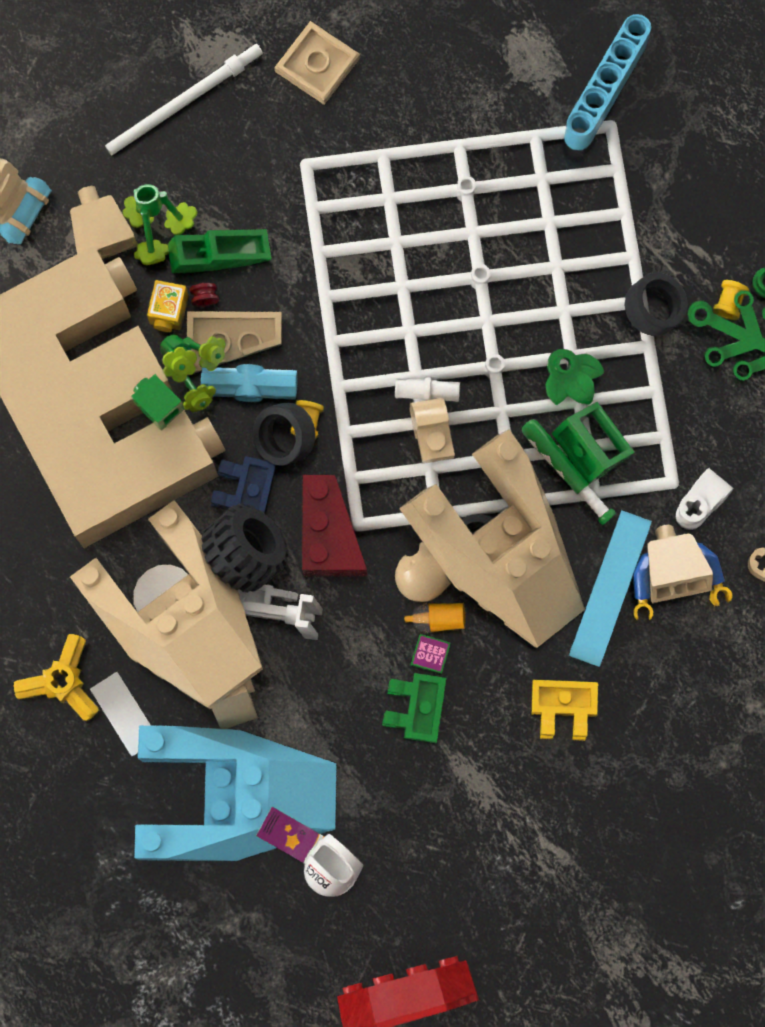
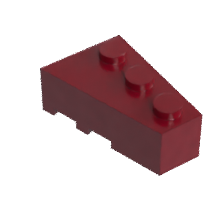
M303 475L302 571L304 577L368 576L367 568L335 475Z

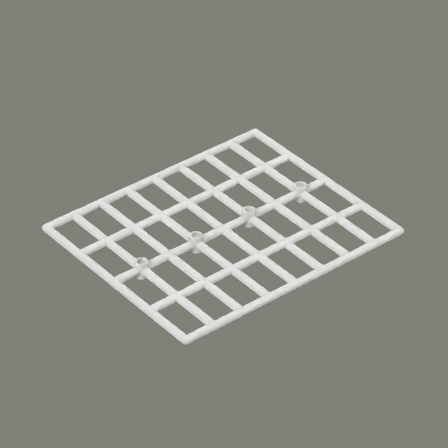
M603 121L596 133H606L611 164L547 172L542 141L564 139L566 126L307 158L301 161L300 169L351 523L355 531L411 525L403 513L364 518L359 484L425 475L427 488L435 484L439 487V473L481 468L476 459L470 456L357 472L352 438L414 429L411 418L350 426L346 393L395 386L396 378L425 380V377H431L432 380L437 381L485 374L490 378L494 407L449 412V425L496 419L498 434L507 430L511 431L509 417L574 409L575 413L595 402L605 405L652 398L657 431L623 437L631 448L660 444L665 477L600 486L599 479L589 484V487L600 499L669 490L678 487L679 479L654 336L640 332L642 341L577 349L572 317L625 310V297L569 305L564 272L628 264L632 285L643 278L620 140L615 121ZM575 128V129H573L574 131H576V132H578V133H584V132H586L585 130H583V129H581V128ZM530 143L535 174L476 182L470 177L466 151ZM454 153L458 184L394 191L391 160ZM378 162L382 194L318 202L313 170ZM606 177L614 178L619 208L559 216L554 215L550 191L551 184ZM537 186L542 218L478 226L474 194ZM457 197L462 201L466 228L401 236L397 204ZM384 206L388 238L324 246L320 214ZM621 220L626 252L562 260L557 228ZM540 230L545 231L550 262L490 270L484 265L480 238ZM468 240L472 272L408 280L403 248ZM391 250L396 282L336 290L330 289L326 258ZM552 274L557 306L492 315L488 282ZM471 285L476 289L480 316L415 325L410 292ZM645 289V290L643 291V302H644L645 308H646L647 311L649 312L648 301H647V295H646V289ZM398 294L402 327L337 335L333 302ZM559 319L564 349L572 351L575 355L585 353L596 359L644 353L649 386L594 393L593 401L589 405L578 403L570 397H566L558 405H555L550 399L507 405L502 372L547 366L551 353L503 359L498 353L494 327ZM482 329L487 358L485 362L422 370L417 337ZM399 339L405 340L409 372L348 380L343 379L339 347ZM561 359L560 364L567 363L568 368V362L565 359ZM413 399L414 402L423 401V399ZM587 417L582 423L591 434L589 418ZM609 438L595 440L603 451L617 450ZM535 448L524 449L530 461L545 459ZM573 490L545 493L550 506L585 501L583 497L579 494L577 495ZM504 499L452 507L459 517L462 518L476 514L499 513L509 506Z

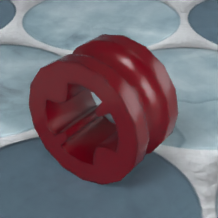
M201 283L189 289L190 294L194 295V298L191 299L193 306L205 307L219 302V296L215 294L218 290L215 283Z

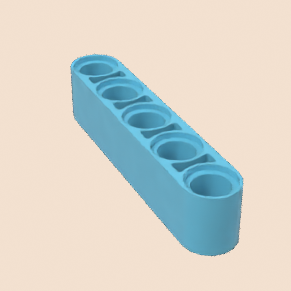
M635 14L629 16L624 21L569 115L564 139L567 146L571 149L583 150L591 144L645 51L651 31V23L645 16ZM635 32L640 34L641 36H634L631 33ZM617 56H623L627 60H620ZM603 80L612 81L613 84H606ZM596 104L599 108H591L588 105ZM575 128H581V129L585 130L586 132H584V133H578V132L574 131L573 129H575Z
M621 510L569 656L600 667L652 521Z

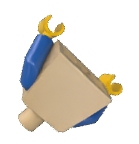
M663 525L656 529L657 540L650 541L647 544V553L640 556L633 574L634 598L638 599V605L635 606L633 611L636 620H638L637 611L642 606L648 608L649 620L652 618L653 609L648 605L647 600L650 597L651 602L655 603L711 591L709 596L711 603L719 606L717 593L722 591L726 602L731 601L732 592L727 587H723L722 582L725 579L718 556L702 543H697L691 534L676 536L672 525Z

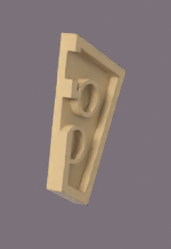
M187 311V337L201 345L207 343L211 336L224 339L226 342L224 349L225 357L218 364L221 365L282 345V312ZM191 349L197 355V361L194 364L196 367L194 373L202 371V367L199 366L201 357H199L197 350Z

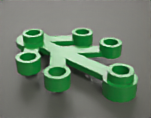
M740 290L734 295V303L741 311L746 329L714 314L711 306L705 301H695L689 306L687 315L693 325L698 327L709 325L740 340L722 347L713 346L708 348L705 352V360L709 365L719 366L724 359L754 349L765 352V338L762 337L752 307L754 299L749 291ZM741 294L749 296L750 300L747 305L742 306L738 304V297ZM764 307L763 310H762V316H763L764 320H765V307ZM702 308L706 310L707 315L703 320L695 318V311ZM712 351H718L721 355L720 359L716 362H712L708 358ZM765 356L750 362L745 360L736 362L733 366V373L736 378L747 380L751 377L752 373L764 370ZM743 364L747 365L749 368L748 373L744 376L739 375L737 368Z

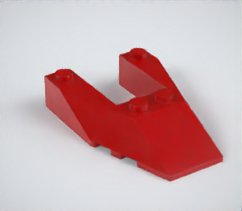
M458 956L438 961L440 967L428 970L426 964L406 969L408 976L394 980L393 973L374 978V986L363 989L362 983L343 987L344 994L337 996L343 1027H392L478 1001V995L467 961L459 962Z

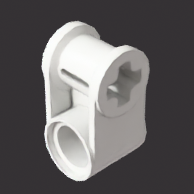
M708 468L680 502L675 516L677 523L680 527L687 530L697 529L726 500L734 488ZM696 509L697 513L692 514L691 517L686 514L687 510Z

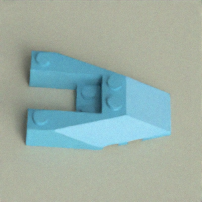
M139 725V760L142 762L206 763L204 825H136V859L239 861L276 849L277 847L256 836L271 807L276 808L319 834L335 830L336 763L241 730Z

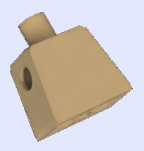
M94 186L84 187L78 191L82 205L70 210L77 254L95 246L101 259L137 247L138 244L134 233L111 195L99 198Z

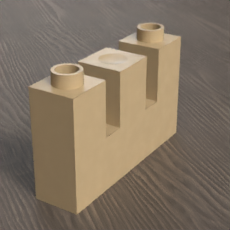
M95 246L0 294V396L74 536L83 548L218 477L211 458L225 451L208 417L192 425L185 410L162 431L152 423L114 444L108 431L143 413L135 405L131 397L135 393L133 391L134 387L146 377L150 379L156 374L171 391L172 389L139 326L72 361L68 359L66 351L131 317L123 297L137 291L130 274L120 257L104 264Z

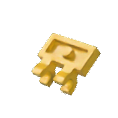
M533 680L531 714L541 715L540 739H553L555 735V715L574 716L572 740L585 741L588 731L587 718L588 716H597L598 682Z

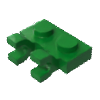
M414 673L412 682L390 679L387 694L409 696L408 713L402 714L385 711L382 726L404 728L405 739L437 743L446 678Z

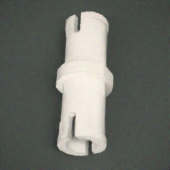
M425 377V380L396 378L395 398L423 399V401L443 398L444 401L459 402L460 382L432 380L431 377Z

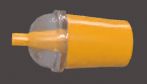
M424 602V604L415 608L412 616H405V622H413L417 630L426 632V634H432V632L465 629L464 603Z

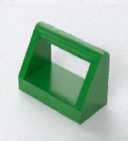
M598 402L568 417L551 433L589 484L635 453ZM592 415L620 454L609 460L582 421Z

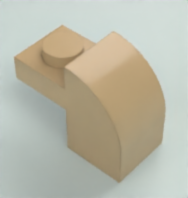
M436 398L410 403L415 439H418L422 464L453 459L455 454L444 399Z

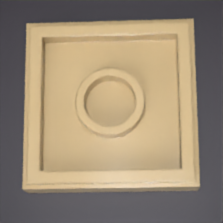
M310 21L275 66V72L325 105L360 59V54Z

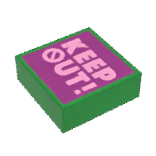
M420 634L411 666L442 675L451 643Z

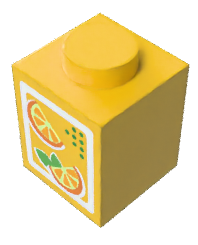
M155 280L147 313L148 320L155 329L163 332H171L172 329L181 330L189 297L186 286Z

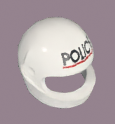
M328 834L318 842L317 847L307 858L304 867L305 880L320 895L329 897L339 896L346 893L354 885L363 868V864L338 840Z

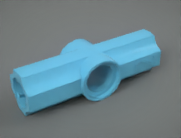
M243 364L238 365L236 368L218 367L214 371L202 368L201 385L205 384L207 387L214 386L216 389L214 396L234 397L239 401L259 402L263 398L296 399L298 382L297 371L267 370L258 365Z

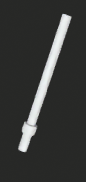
M255 44L238 56L234 54L224 61V66L106 144V149L111 156L229 76H237L245 70L244 66L263 54L258 44Z

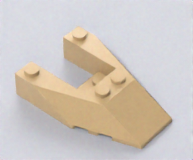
M507 430L495 436L472 453L509 506L472 534L437 484L423 490L399 509L455 588L467 593L479 602V606L487 612L491 611L503 620L506 626L537 648L582 613L585 607L554 514L528 455L511 431Z
M173 500L148 520L189 573L186 577L139 612L134 609L97 558H94L71 575L70 578L133 661L140 663L151 670L153 674L170 682L183 693L211 709L263 670L238 590L231 588L228 583L225 584L211 570V565L205 559L206 554L202 551V535L175 500Z

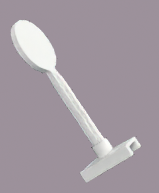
M158 565L147 570L138 579L134 589V606L137 612L188 574L182 568L173 565ZM300 594L299 605H287V607L241 600L246 615L285 621V624L295 625L305 639H318V633L311 625V622L315 621L314 614L322 615L323 609L314 596Z

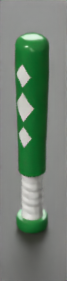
M534 419L528 421L522 427V434L566 481L577 495L579 494L583 497L587 504L591 506V509L599 517L598 522L601 525L607 523L616 515L613 508L608 509L593 490L590 489L589 482L577 470L540 423Z

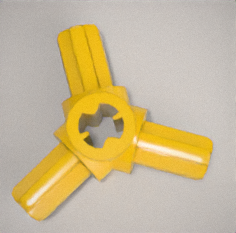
M69 634L59 662L53 661L52 667L43 670V675L14 682V692L17 699L47 694L48 698L57 697L61 703L67 701L82 720L88 721L93 718L99 709L82 690L81 687L84 683L79 679L81 670L77 668L86 639L78 635ZM60 674L66 677L65 680L68 684L65 687L58 685L59 682L56 678Z

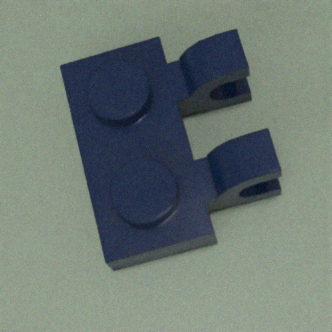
M247 456L244 458L243 465L221 460L218 477L238 479L239 483L236 496L214 490L211 507L228 510L233 505L236 506L243 503L245 506L248 504L252 505L256 510L260 509L265 513L276 465Z

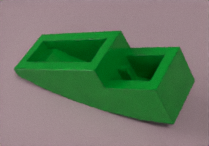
M267 229L208 230L205 235H175L168 243L172 273L229 269L271 260Z

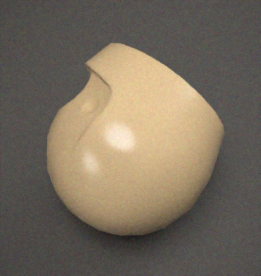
M423 542L419 544V551L415 555L403 556L395 570V581L399 591L406 598L416 602L432 601L441 595L452 583Z

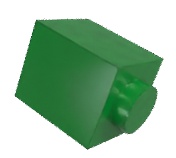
M156 374L150 379L147 377L142 379L134 387L133 391L135 393L131 395L135 405L161 431L185 409L182 401Z

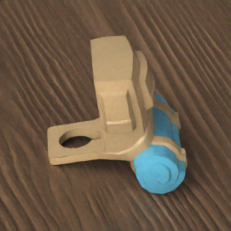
M0 158V235L8 243L21 244L24 237L29 236L30 228L43 205H47L49 201L47 198L52 190L46 182L39 178L29 177L26 181L22 180L18 175V170L10 162Z

